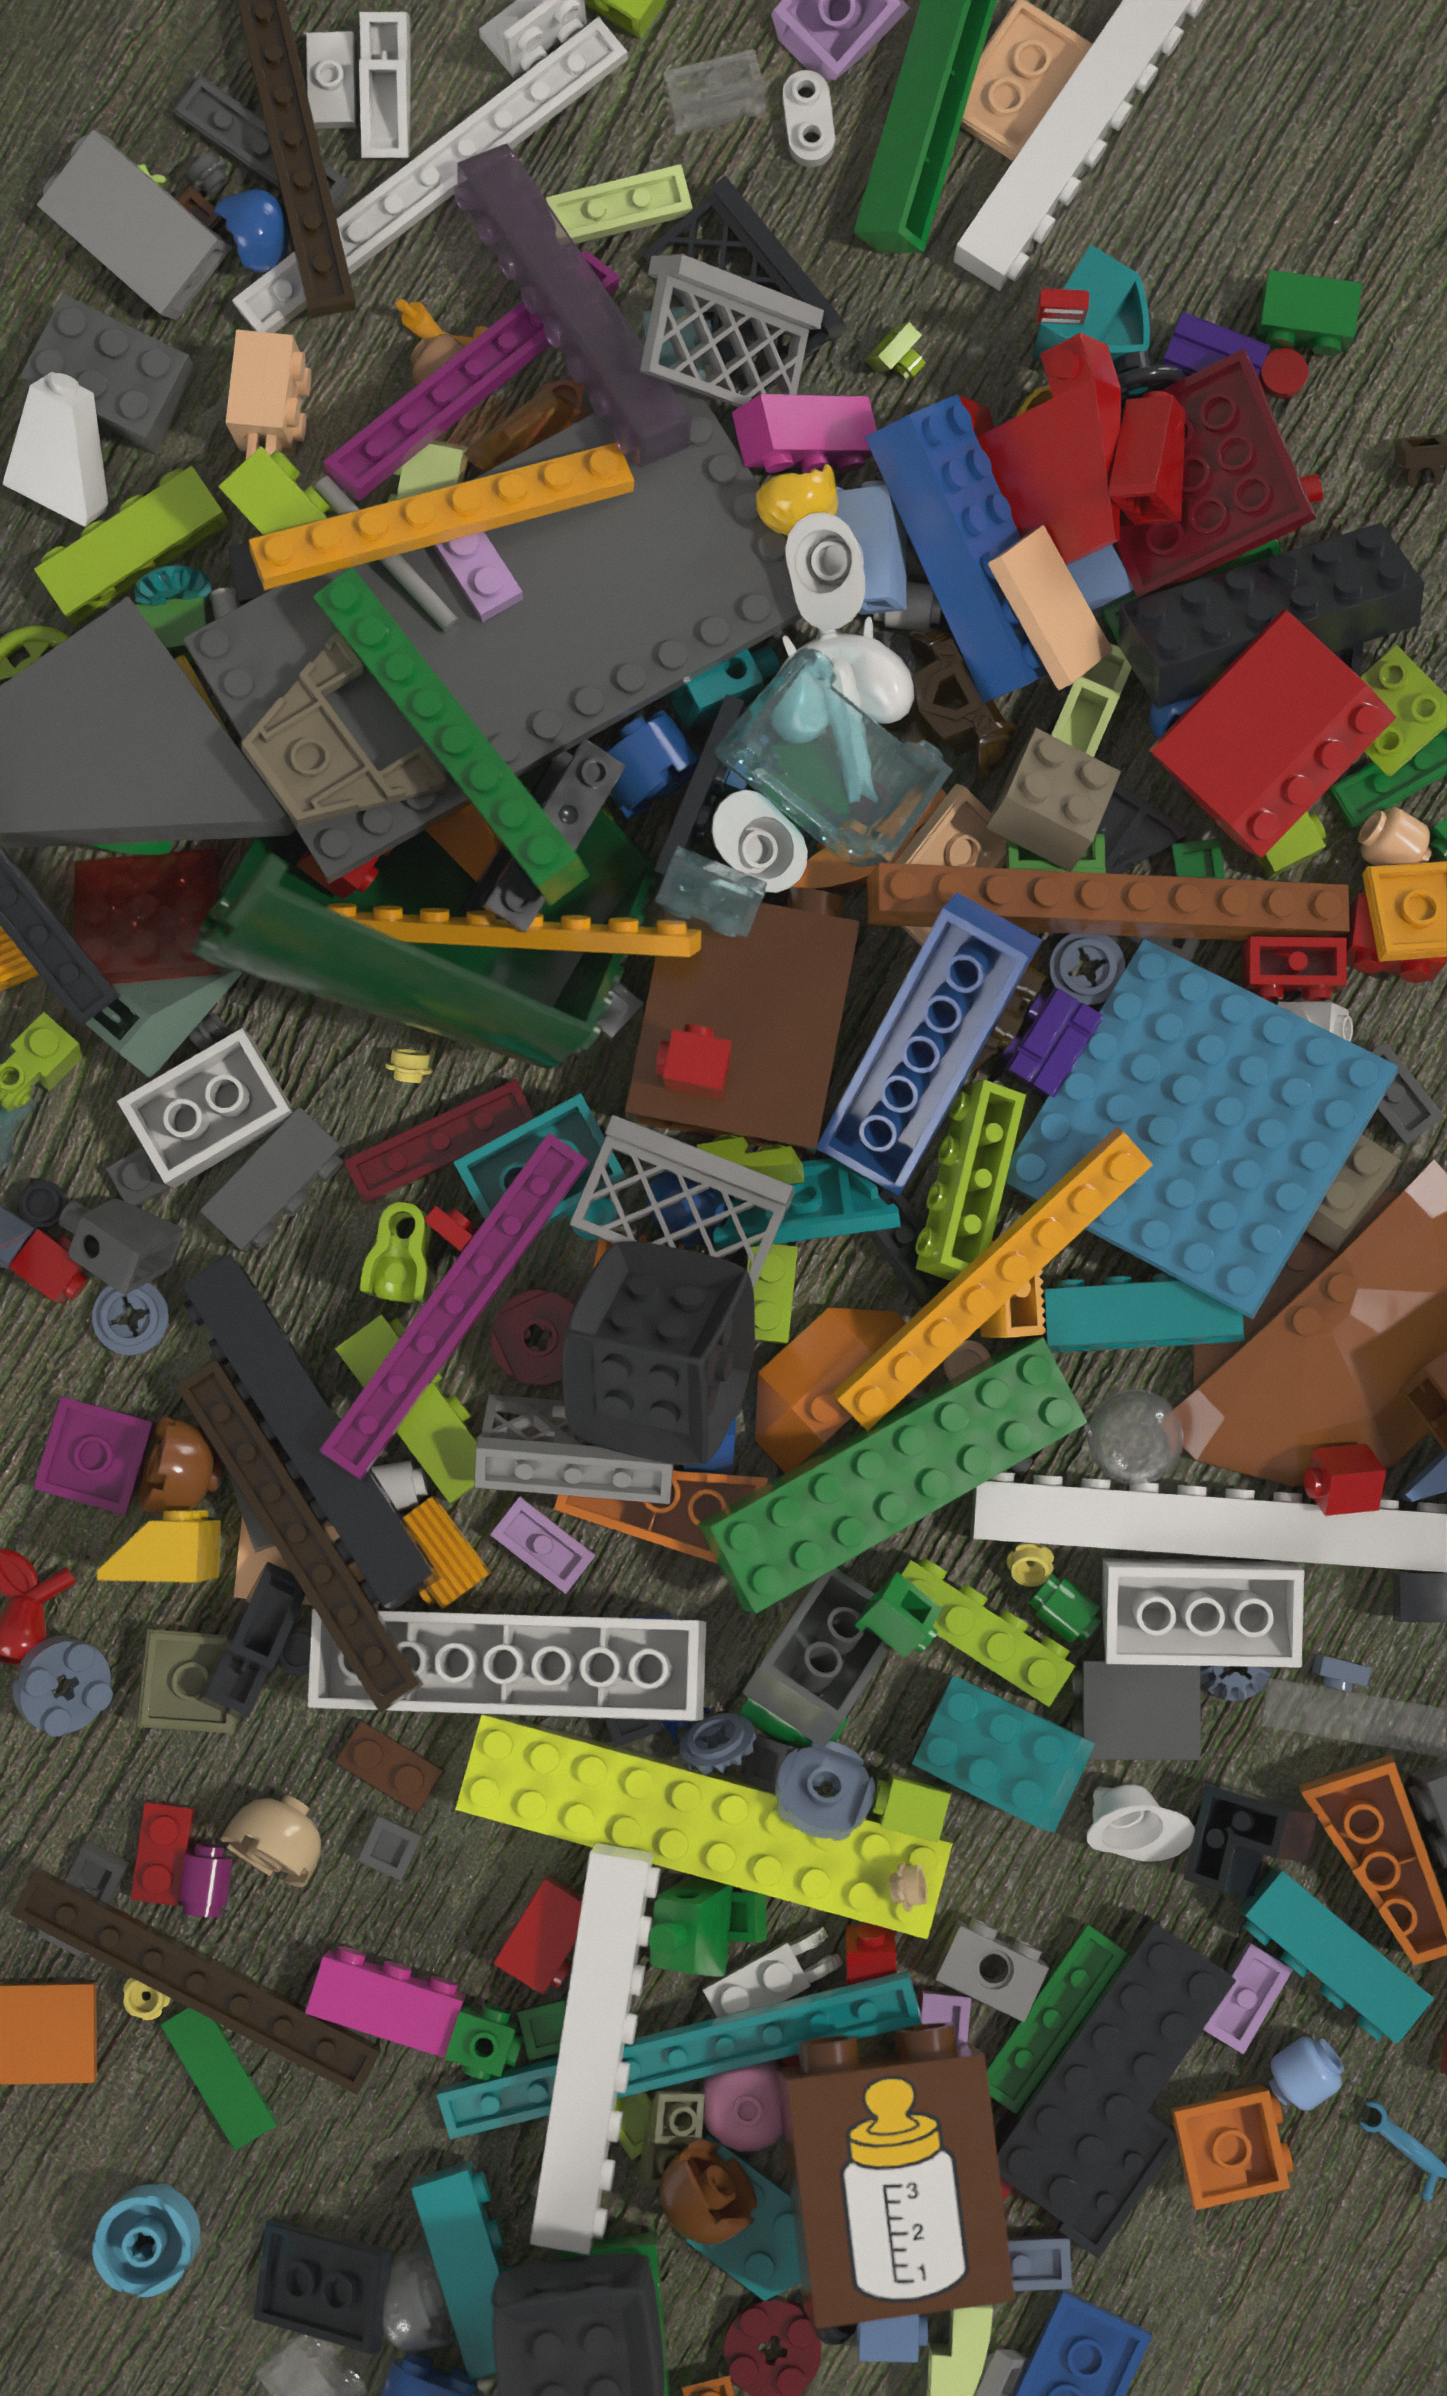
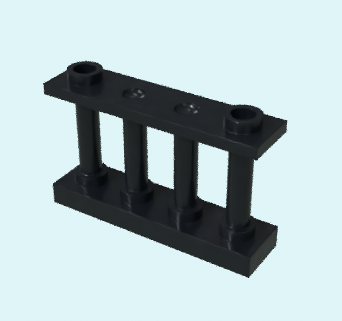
M583 739L574 756L565 751L549 761L530 795L575 851L626 765L589 740ZM500 842L459 909V912L467 916L469 911H491L496 914V919H503L524 933L528 930L545 899Z

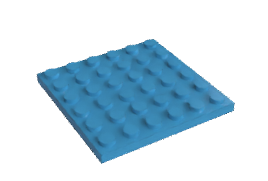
M1143 939L1099 1012L1104 1018L1055 1098L1051 1096L1047 1098L1012 1156L1005 1186L1036 1203L1116 1127H1119L1153 1165L1085 1229L1253 1319L1398 1074V1066Z

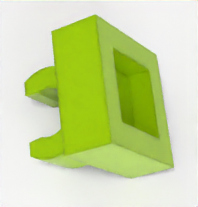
M910 322L894 326L864 360L876 373L894 368L904 379H907L909 375L914 377L926 364L923 358L911 349L922 335Z

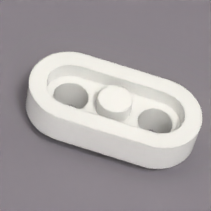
M810 70L798 71L787 79L783 87V109L788 148L792 158L800 165L817 167L826 163L834 151L835 133L829 87L820 74ZM806 87L812 89L814 95L809 98H803L798 94V91ZM809 132H814L819 135L820 139L815 143H809L803 137Z

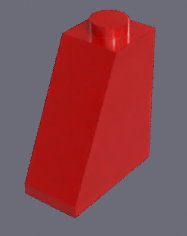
M1162 391L1146 392L1142 395V398L1126 400L1109 484V497L1135 525L1181 522L1186 411L1173 395Z

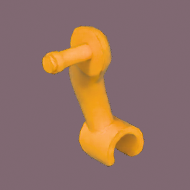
M404 299L396 302V308L402 312L401 320L403 324L421 340L427 338L431 341L440 334H448L437 325L421 302L416 301L408 304ZM483 326L476 327L473 337L451 336L464 346H467L488 328Z

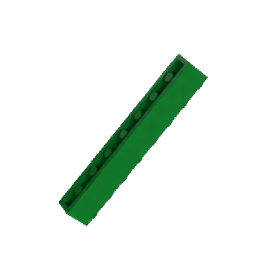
M350 567L313 595L331 624L339 631L355 655L547 903L551 906L588 878L590 875L576 852L354 568Z

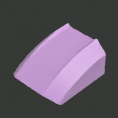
M782 0L775 7L771 15L778 40L807 70L820 74L824 79L836 80L862 58L910 8L904 0Z

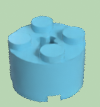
M147 2184L128 2190L103 2215L97 2227L92 2254L98 2273L113 2289L119 2292L124 2291L137 2295L136 2297H151L165 2292L181 2278L199 2248L200 2225L197 2214L191 2203L168 2184ZM142 2233L145 2236L151 2235L155 2243L152 2245L148 2242L142 2245L138 2238Z

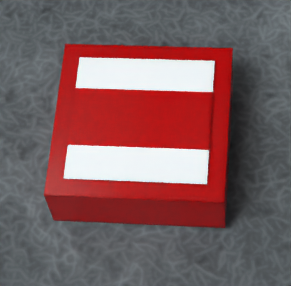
M1043 288L1037 303L1036 322L1084 325L1089 309V292L1087 290Z

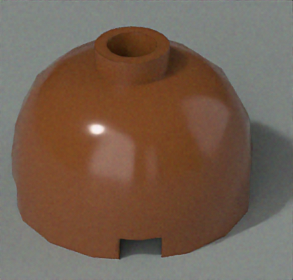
M167 1416L160 1418L151 1437L160 1440V1443L154 1446L152 1453L147 1452L142 1468L138 1502L143 1503L139 1508L142 1511L163 1515V1511L191 1510L201 1503L206 1491H216L222 1466L221 1464L214 1463V1447L206 1434L197 1426Z
M700 2139L686 2146L667 2166L660 2183L661 2204L666 2221L674 2231L699 2244H720L740 2234L754 2222L756 2217H751V2211L757 2207V2197L753 2185L742 2166L734 2158L726 2162L715 2153L721 2148L714 2142Z

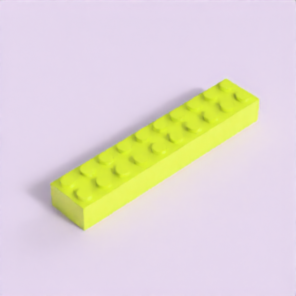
M481 1714L455 1809L589 1847H594L596 1843L652 1852L654 1853L652 1864L924 1939H928L953 1845L950 1838L940 1835L939 1842L937 1843L882 1828L877 1817L870 1815L844 1840L837 1841L831 1838L810 1836L796 1829L791 1823L782 1820L777 1811L778 1801L773 1792L747 1784L742 1780L713 1772L703 1775L699 1769L689 1770L687 1765L621 1747L615 1748L614 1745L501 1714ZM900 1862H904L908 1866L920 1864L926 1879L927 1902L923 1905L912 1906V1911H906L902 1902L894 1903L890 1892V1874L897 1873V1867Z

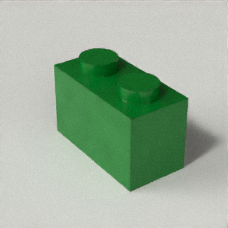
M1269 270L1261 287L1254 340L1266 341L1267 345L1275 349H1290L1294 345L1312 348L1314 353L1323 356H1335L1340 354V352L1347 353L1355 338L1362 283Z

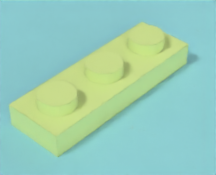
M681 164L546 197V204L558 248L682 218L693 210Z

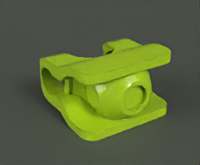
M396 1202L383 1211L379 1222L376 1244L367 1255L363 1266L360 1283L361 1292L377 1296L380 1299L403 1303H413L415 1301L426 1303L433 1294L435 1271L430 1258L433 1228L424 1221L427 1217L426 1213L414 1204ZM414 1218L416 1227L409 1238L400 1239L398 1233L400 1224L406 1219Z

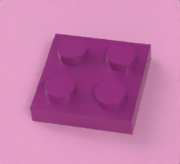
M61 1396L33 1489L129 1515L156 1422Z

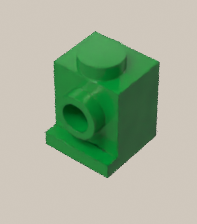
M896 1572L869 1599L854 1626L861 1632L866 1627L870 1628L883 1642L893 1647L903 1657H906L913 1649L920 1654L935 1638L938 1630L933 1625L942 1608L899 1572Z

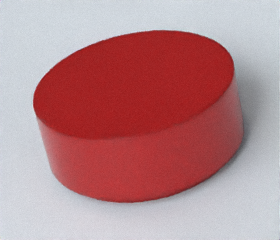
M1288 348L1274 350L1265 358L1259 373V380L1263 390L1270 396L1278 399H1287L1295 396L1301 391L1307 380L1308 366L1304 357L1295 350Z

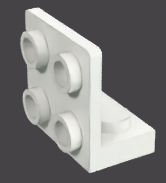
M516 0L479 29L480 37L515 79L521 73L529 71L546 58L548 53L559 44H564L584 28V25L587 24L585 1Z

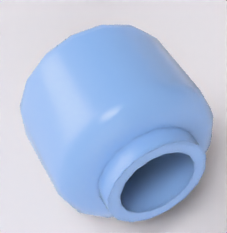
M1302 2036L1271 2059L1270 2065L1274 2078L1269 2080V2085L1278 2100L1285 2106L1292 2103L1301 2110L1309 2111L1341 2088L1340 2074L1344 2072V2066L1335 2050L1322 2038L1316 2041L1309 2036Z

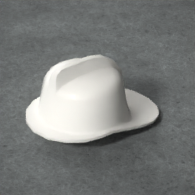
M825 512L809 514L795 524L788 535L785 547L786 561L796 604L801 616L812 626L823 630L839 629L853 620L860 611L864 601L866 588L863 571V550L850 527L838 516Z
M741 790L729 794L719 803L712 821L711 833L714 846L737 875L760 891L773 893L789 889L800 880L807 866L808 850L804 837L796 826L769 799L758 792Z
M1132 1784L1116 1788L1097 1787L1094 1790L1093 1823L1087 1831V1843L1093 1849L1111 1852L1134 1860L1153 1862L1175 1857L1190 1847L1195 1827L1189 1818L1178 1812L1160 1807L1150 1792L1143 1786Z

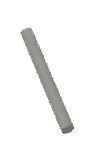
M328 475L315 485L314 489L338 516L359 510ZM400 554L379 560L444 632L449 630L458 621L456 615Z

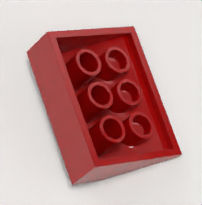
M1283 609L1148 751L1238 847L1262 858L1397 717L1367 683L1288 610Z

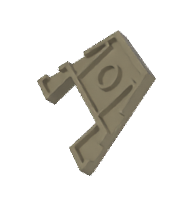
M339 631L327 640L325 648L318 657L306 665L299 674V679L283 698L279 697L241 743L242 751L297 827L438 792L447 787V779L422 745L383 770L378 771L325 699V696L363 674V664Z

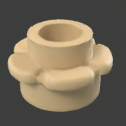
M900 1862L897 1867V1873L890 1874V1892L894 1903L902 1902L906 1911H912V1906L923 1905L927 1902L926 1879L920 1864L908 1866L904 1862Z

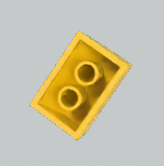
M208 1510L163 1511V1520L147 1522L97 1570V1580L200 1582L219 1578L221 1520H209Z

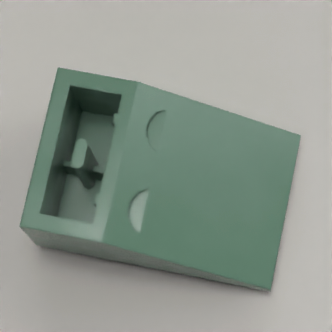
M189 924L101 970L121 996L86 1023L88 1027L150 1079L243 973L203 960L191 952L194 939L199 932Z

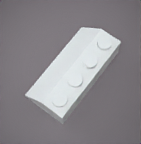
M1103 1558L1102 1620L1106 1664L1302 1667L1304 1570L1294 1561Z

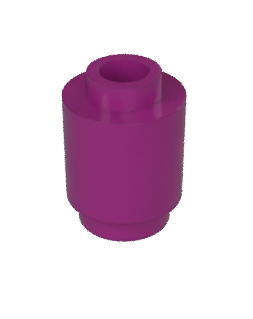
M198 1843L195 1844L194 1852L184 1853L179 1901L183 1902L182 1913L198 1917L221 1916L222 1906L227 1905L233 1861V1857L224 1855V1846Z

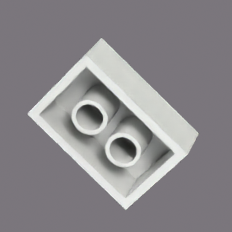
M243 1028L117 1101L163 1182L172 1188L178 1187L279 1128L295 1112L252 1037Z

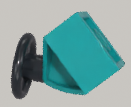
M1090 245L1063 288L1087 290L1089 292V309L1084 325L1041 323L1032 355L1041 360L1040 353L1080 332L1107 344L1121 387V409H1125L1127 399L1142 398V395L1146 392L1161 391L1184 379V373L1180 368L1173 365L1151 364L1149 352H1147L1150 341L1149 313L1140 274ZM1161 379H1166L1165 381H1163V382H1161V383H1159V384H1157V385H1155V386H1152V385H1154L1155 383H1157L1158 381H1160Z

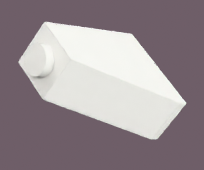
M50 372L29 387L3 485L84 527L104 514L108 506L94 393L79 386L78 382L71 376Z

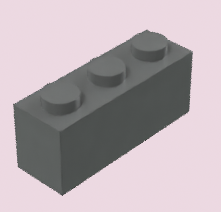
M298 1107L206 1203L200 1212L241 1251L249 1253L253 1247L260 1251L277 1234L278 1230L274 1225L286 1213L291 1217L294 1216L309 1201L311 1196L307 1191L319 1178L326 1182L341 1168L344 1161L340 1156L346 1149L306 1111Z

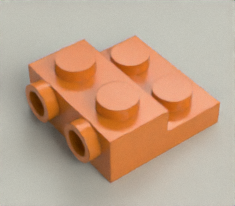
M1258 2084L1214 2094V2099L1171 2108L1191 2207L1195 2210L1290 2189L1287 2173L1293 2172V2162L1287 2144L1285 2142L1280 2143L1277 2124L1283 2123L1280 2103L1275 2094L1270 2095L1269 2090L1264 2086Z

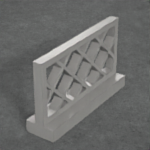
M683 254L651 256L648 276L658 280L640 372L736 407H741L752 400V396L755 398L760 394H766L764 387L774 379H776L781 391L780 395H797L809 329L821 328L824 310ZM672 291L680 294L687 313L676 321L669 308ZM711 306L716 308L723 324L713 334L710 333L702 314ZM750 320L758 340L746 347L738 327L745 321ZM692 322L701 343L688 352L680 330ZM783 333L791 336L788 356L781 361L773 340ZM728 336L736 356L724 365L716 344ZM669 339L678 360L667 368L658 363L662 344ZM763 349L771 369L759 378L751 357ZM703 353H706L714 373L703 381L700 379L693 361ZM741 366L749 386L738 394L735 391L729 374Z
M612 1115L605 1132L607 1136L570 1225L612 1243L636 1241L628 1223L655 1212L665 1237L651 1242L653 1244L665 1245L668 1243L669 1247L676 1248L674 1240L700 1230L710 1253L709 1256L721 1258L745 1248L752 1264L749 1275L754 1290L786 1210L788 1211L795 1194L793 1186ZM613 1150L632 1157L639 1174L612 1185L606 1171V1166ZM640 1161L655 1167L644 1172ZM664 1171L677 1175L684 1192L657 1203L647 1178ZM603 1176L607 1188L596 1192ZM684 1178L700 1185L688 1190ZM642 1181L652 1205L625 1216L615 1192ZM708 1189L721 1192L729 1210L702 1221L691 1196ZM611 1195L620 1219L602 1227L584 1220L591 1202ZM729 1196L745 1203L733 1208ZM687 1199L697 1223L670 1234L660 1210ZM755 1206L773 1213L766 1231L748 1239L736 1215ZM732 1216L742 1241L715 1252L705 1227ZM624 1226L628 1237L611 1230ZM762 1241L754 1257L750 1245Z
M489 1394L481 1437L478 1436L476 1447L475 1488L670 1504L673 1464L608 1450L584 1440L577 1442L569 1436L573 1433L567 1421L555 1426L547 1420L551 1417L566 1419L563 1400ZM497 1412L518 1414L520 1417L508 1422L499 1416ZM532 1426L541 1431V1433L531 1438L521 1432Z

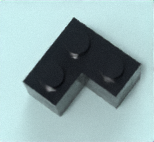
M1206 1784L1183 1880L1226 1894L1254 1896L1264 1854L1277 1859L1307 1862L1318 1814L1237 1788Z

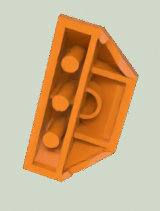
M827 1308L758 1372L755 1441L785 1474L798 1467L853 1417L837 1401L832 1393L906 1324L896 1311Z

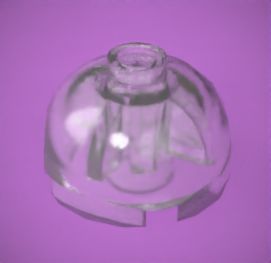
M1129 1389L1110 1395L1098 1405L1089 1423L1088 1446L1093 1461L1105 1475L1122 1484L1142 1485L1160 1480L1174 1468L1182 1452L1184 1431L1177 1412L1166 1398L1150 1390Z
M425 2246L406 2251L393 2258L390 2282L385 2292L382 2311L384 2337L398 2349L417 2353L448 2346L455 2339V2332L447 2334V2322L451 2321V2317L435 2265L432 2266L426 2257L431 2254L430 2249Z

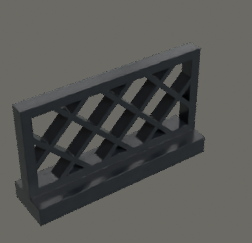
M726 176L711 187L713 193L642 253V256L650 264L651 256H660L671 245L689 246L688 257L695 259L696 247L721 249L719 269L726 271L728 249L748 251L753 257L751 276H736L759 285L777 286L782 294L824 310L821 328L812 329L816 335L806 343L803 361L829 339L834 341L847 330L841 316ZM714 209L724 221L722 240L697 239L698 222ZM690 230L689 238H681L686 232ZM730 230L740 242L729 241ZM759 265L769 277H758ZM672 291L676 298L685 307L680 294L675 291ZM710 307L702 314L714 315L713 326L703 315L710 333L713 334L720 328L721 319L716 308ZM750 320L746 321L744 339L746 347L752 344L753 325ZM783 333L777 337V345H775L781 361L783 354H788L789 346H784L785 334ZM722 339L716 344V347L728 361L736 356L732 351L734 349L730 341ZM739 366L735 370L749 386L746 377L743 373V370L741 366ZM776 379L764 387L766 393L777 384Z

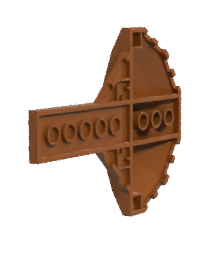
M1435 1160L1428 1162L1398 1192H1384L1338 1252H1335L1305 1231L1254 1318L1251 1319L1243 1314L1245 1342L1193 1345L1191 1390L1157 1423L1194 1461L1282 1485L1297 1487L1304 1485V1474L1310 1468L1312 1451L1315 1448L1367 1444L1385 1468L1393 1466L1430 1431L1399 1389L1424 1366L1447 1351V1173Z

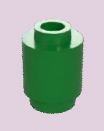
M1052 1573L1048 1580L1038 1587L1028 1601V1604L1036 1610L1034 1615L1069 1644L1076 1638L1084 1643L1101 1622L1096 1616L1100 1606L1066 1578L1059 1580Z

